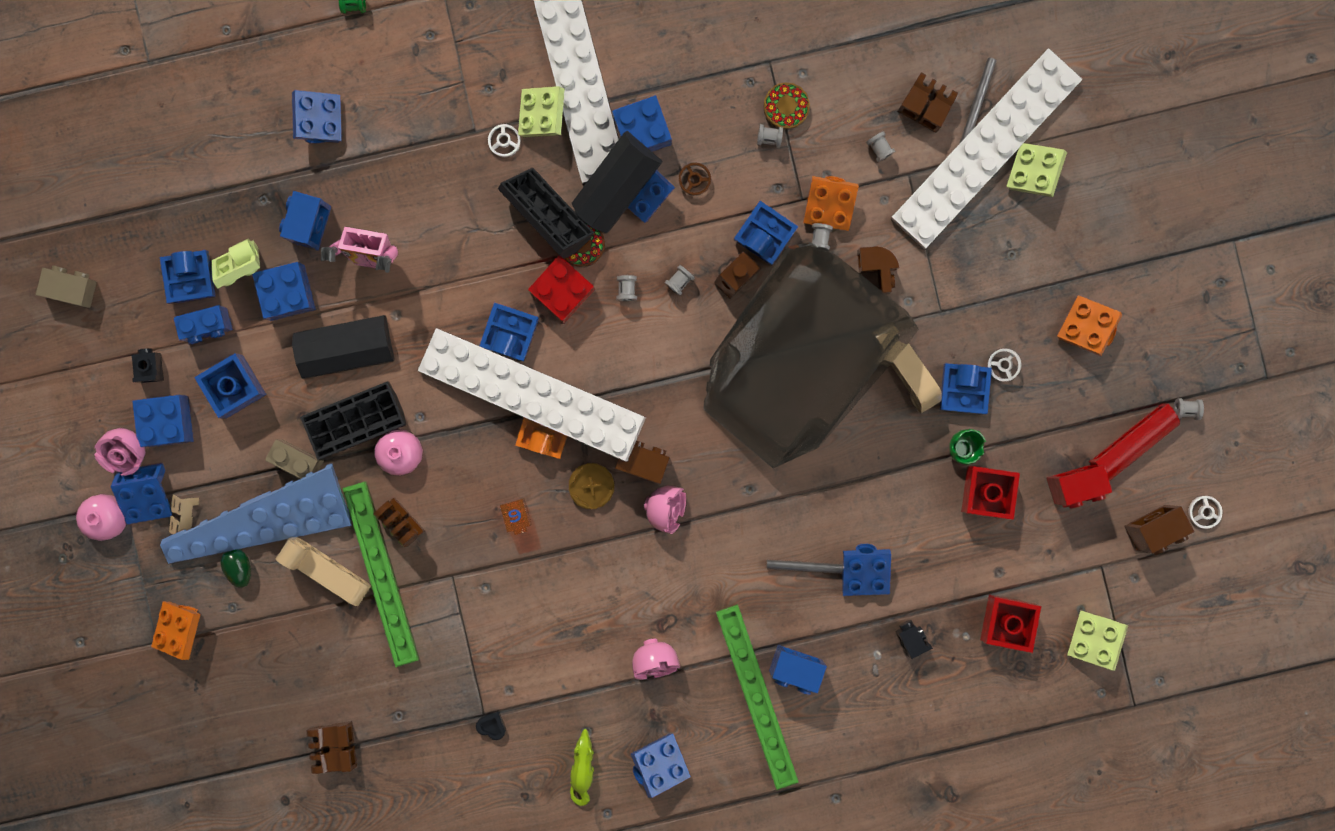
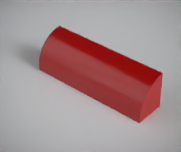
M1169 403L1160 404L1090 460L1089 463L1092 465H1105L1108 479L1111 481L1180 425L1176 412Z

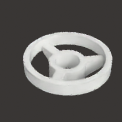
M498 125L489 133L488 145L491 151L499 157H510L520 147L521 139L518 131L510 125ZM501 128V133L497 136V142L491 146L493 133ZM505 128H510L517 134V144L511 141L509 134L505 133ZM503 136L508 137V142L505 144L500 143V138ZM510 145L515 148L508 154H500L495 151L499 146L506 148Z
M1011 349L995 351L988 360V367L992 368L991 365L998 366L999 370L1006 372L1008 378L998 377L994 374L993 370L991 375L999 381L1014 379L1021 370V359L1018 354ZM1007 351L1011 353L1008 358H1002L999 362L992 361L998 352ZM1015 356L1018 361V369L1015 375L1012 376V359ZM1003 360L1009 362L1008 369L1002 367Z
M1200 496L1191 502L1188 515L1195 526L1206 529L1212 528L1222 518V507L1215 498ZM1203 499V506L1198 511L1199 515L1193 518V506L1197 501ZM1207 499L1212 500L1217 505L1218 516L1215 514L1214 508L1209 506ZM1205 508L1210 510V514L1207 517L1203 514ZM1200 519H1216L1214 523L1208 526H1202L1196 522Z

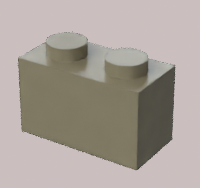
M53 265L51 270L42 268L36 295L87 308L91 307L97 281L89 279V274L75 271L74 275L66 273L67 269Z
M283 439L275 440L265 459L300 479L306 477V474L310 472L315 473L319 471L324 460H317L316 456Z

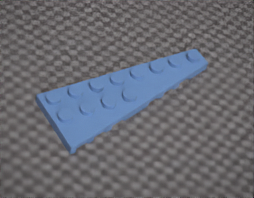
M328 464L326 468L315 473L310 472L306 474V477L295 482L290 481L278 490L268 491L240 504V507L229 512L226 510L209 521L206 519L194 528L184 529L164 538L160 546L169 564L292 537L351 526L352 520L333 465Z

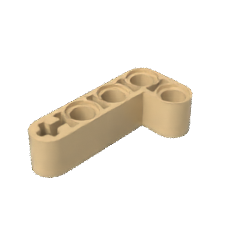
M891 321L872 333L874 341L909 390L910 398L916 409L923 413L941 402L942 393L939 386L895 323Z
M298 537L289 538L276 557V561L291 570L298 569L354 606H359L371 587L368 582Z

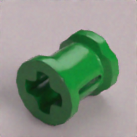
M339 0L341 14H345L346 11L365 13L366 0Z

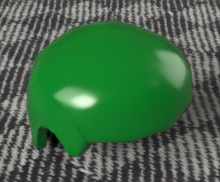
M965 429L958 431L952 436L949 443L952 459L963 465L976 463L984 455L983 448L986 439L977 430Z

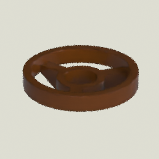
M689 163L684 166L679 174L680 187L685 193L693 196L706 192L711 184V174L708 168L700 163ZM690 166L702 167L707 172L709 178H703L699 173L693 172ZM685 169L690 174L688 176L689 186L687 189L684 188L681 182V176ZM692 176H697L699 182L694 184L690 179ZM701 182H708L704 190L695 193L690 192L692 187H698Z

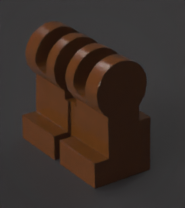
M921 72L897 112L914 121L917 120L920 114L923 115L919 124L937 133L942 127L958 92L952 90L948 98H945L943 93L947 86L942 84L940 89L935 92L934 100L930 101L928 96L930 93H933L936 80L932 79L928 86H924L923 81L926 74Z
M393 498L391 501L388 500L373 513L383 523L382 525L385 528L392 529L394 527L390 534L398 540L402 547H408L425 532L412 516L405 520L403 519L409 512L396 498Z
M352 721L317 726L306 730L307 737H318L319 739L309 742L308 748L322 749L325 746H329L330 751L320 750L309 755L310 760L321 761V763L311 766L312 774L335 771L350 772L357 767L355 745L350 746L354 742Z

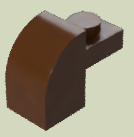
M878 246L859 248L857 250L859 274L877 272L879 295L890 294L892 288H895L894 274H890V271L899 269V263L894 254L888 249Z

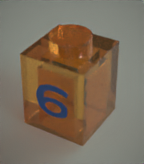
M525 498L500 505L507 532L513 531L514 535L528 531L527 527L531 526L532 523Z

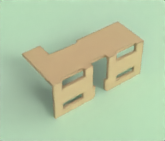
M173 495L171 511L181 516L180 521L171 516L169 528L171 534L177 533V525H179L178 532L192 528V509L194 505H199V498L180 499Z

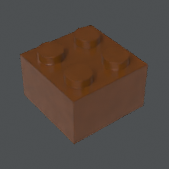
M636 440L628 461L619 458L615 469L661 484L670 458L666 456L667 451L654 446L651 451L643 448L645 443Z
M1163 505L1125 525L1136 550L1154 553V555L1168 550L1167 546L1174 542L1179 544L1188 540V535L1194 533L1183 508L1174 505Z

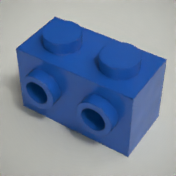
M220 305L173 317L179 340L186 341L188 344L202 342V338L209 336L211 338L222 337L225 335V332L233 330L228 309Z

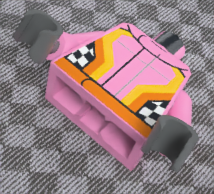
M344 227L340 240L330 245V247L321 248V261L335 262V255L343 253L356 265L375 268V270H385V272L389 273L391 263L398 255V249L390 244L387 234Z

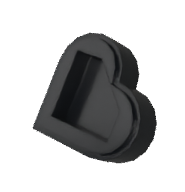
M499 710L479 718L476 723V730L479 734L488 735L492 740L503 738L506 733V727Z

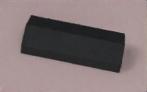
M625 131L573 200L572 206L576 214L590 227L608 233L663 161L629 131Z
M533 167L500 183L498 190L563 259L579 251L592 238L594 232Z
M385 315L293 333L292 348L295 363L302 379L395 361Z
M388 381L300 417L317 460H322L406 425L399 399Z

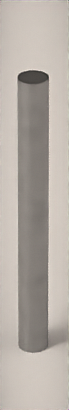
M987 59L960 143L975 127L997 61L996 59Z
M767 560L766 569L842 574L843 564Z

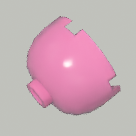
M117 428L106 432L95 445L96 453L94 455L100 466L111 473H114V471L122 472L121 475L126 476L135 473L139 469L146 452L145 447H140L136 433L128 429Z
M395 429L379 438L375 446L374 455L377 464L383 471L391 475L402 476L415 470L422 460L423 449L420 441L414 434L407 430Z
M663 486L657 488L650 497L646 498L644 509L647 510L648 521L653 527L669 534L676 532L680 526L679 523H676L678 516L683 517L686 507V493L682 492L683 488Z
M107 494L91 496L83 501L77 510V527L89 539L98 541L109 540L121 534L126 527L125 517L118 506L115 496Z
M657 639L644 641V646L637 649L632 660L634 678L639 680L647 679L646 675H654V678L676 672L677 668H680L676 651L669 644L658 642Z

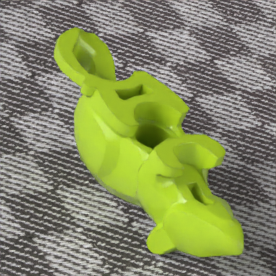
M587 729L582 731L576 743L574 765L570 774L571 799L580 806L587 805L590 801L587 791L592 784L594 767L591 766L594 750L592 749ZM574 790L581 796V800L575 796Z

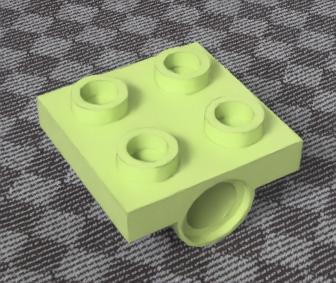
M560 86L522 89L518 135L522 137L561 135L565 89Z
M1023 143L1018 149L1007 188L1053 197L1067 152L1063 149Z
M246 239L230 247L228 253L212 260V281L217 289L222 286L232 285L238 278L244 275L250 276L260 268L258 246L254 240Z
M1080 610L1067 655L1115 671L1128 625Z

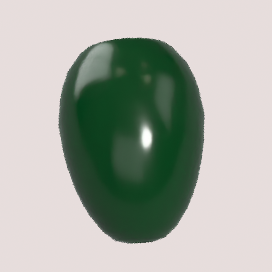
M240 549L224 553L221 558V569L227 580L237 588L247 586L251 579V565L248 556Z

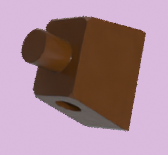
M742 252L717 277L714 283L731 299L762 268L746 252Z

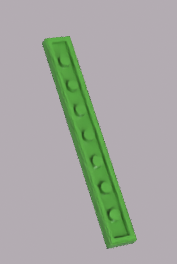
M367 482L342 488L395 667L418 661V653L379 522L373 515L375 509Z
M738 604L716 611L776 790L799 783Z

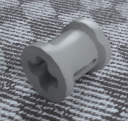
M760 124L757 145L764 143L776 145V148H780L783 127L773 129Z
M884 131L866 142L874 150L877 162L888 158L896 152L894 148L891 149L885 139L886 134Z
M821 223L812 224L814 232L812 243H809V247L813 250L829 251L828 241L833 227Z
M681 265L677 267L678 271L672 278L664 282L678 296L682 294L681 291L689 281L695 279Z
M617 276L619 295L616 296V300L636 301L635 281H637V276Z
M1177 398L1174 402L1173 408L1179 419L1182 417H1194L1195 420L1202 419L1204 413V403L1202 400L1183 401L1182 398Z

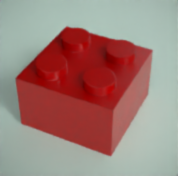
M560 255L528 288V291L563 323L573 315L595 290L594 286Z
M1090 464L1046 477L1054 504L1062 505L1063 508L1069 507V509L1080 507L1083 505L1082 501H1100L1106 499V494L1112 493L1105 465Z
M967 466L961 512L1014 520L1020 473Z
M989 594L980 640L990 645L1033 653L1042 606Z

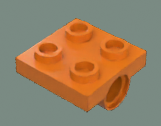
M812 176L803 223L811 225L814 223L827 224L835 229L849 231L859 185L846 182L844 179L835 176H826L825 178Z
M1078 295L1057 337L1067 343L1102 356L1106 346L1112 343L1116 335L1117 325L1122 317V312Z
M524 417L515 446L561 459L567 435Z
M163 601L151 647L178 659L189 660L201 615L197 613L198 609Z

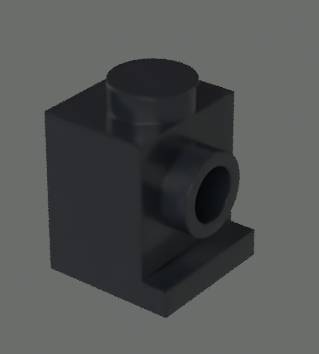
M152 348L138 349V354L131 355L134 378H132L133 383L164 381L161 353L153 352ZM143 361L147 362V367L145 369Z
M912 620L900 624V629L895 631L911 659L933 649L931 644L923 641L927 639L924 631L920 626L916 627Z

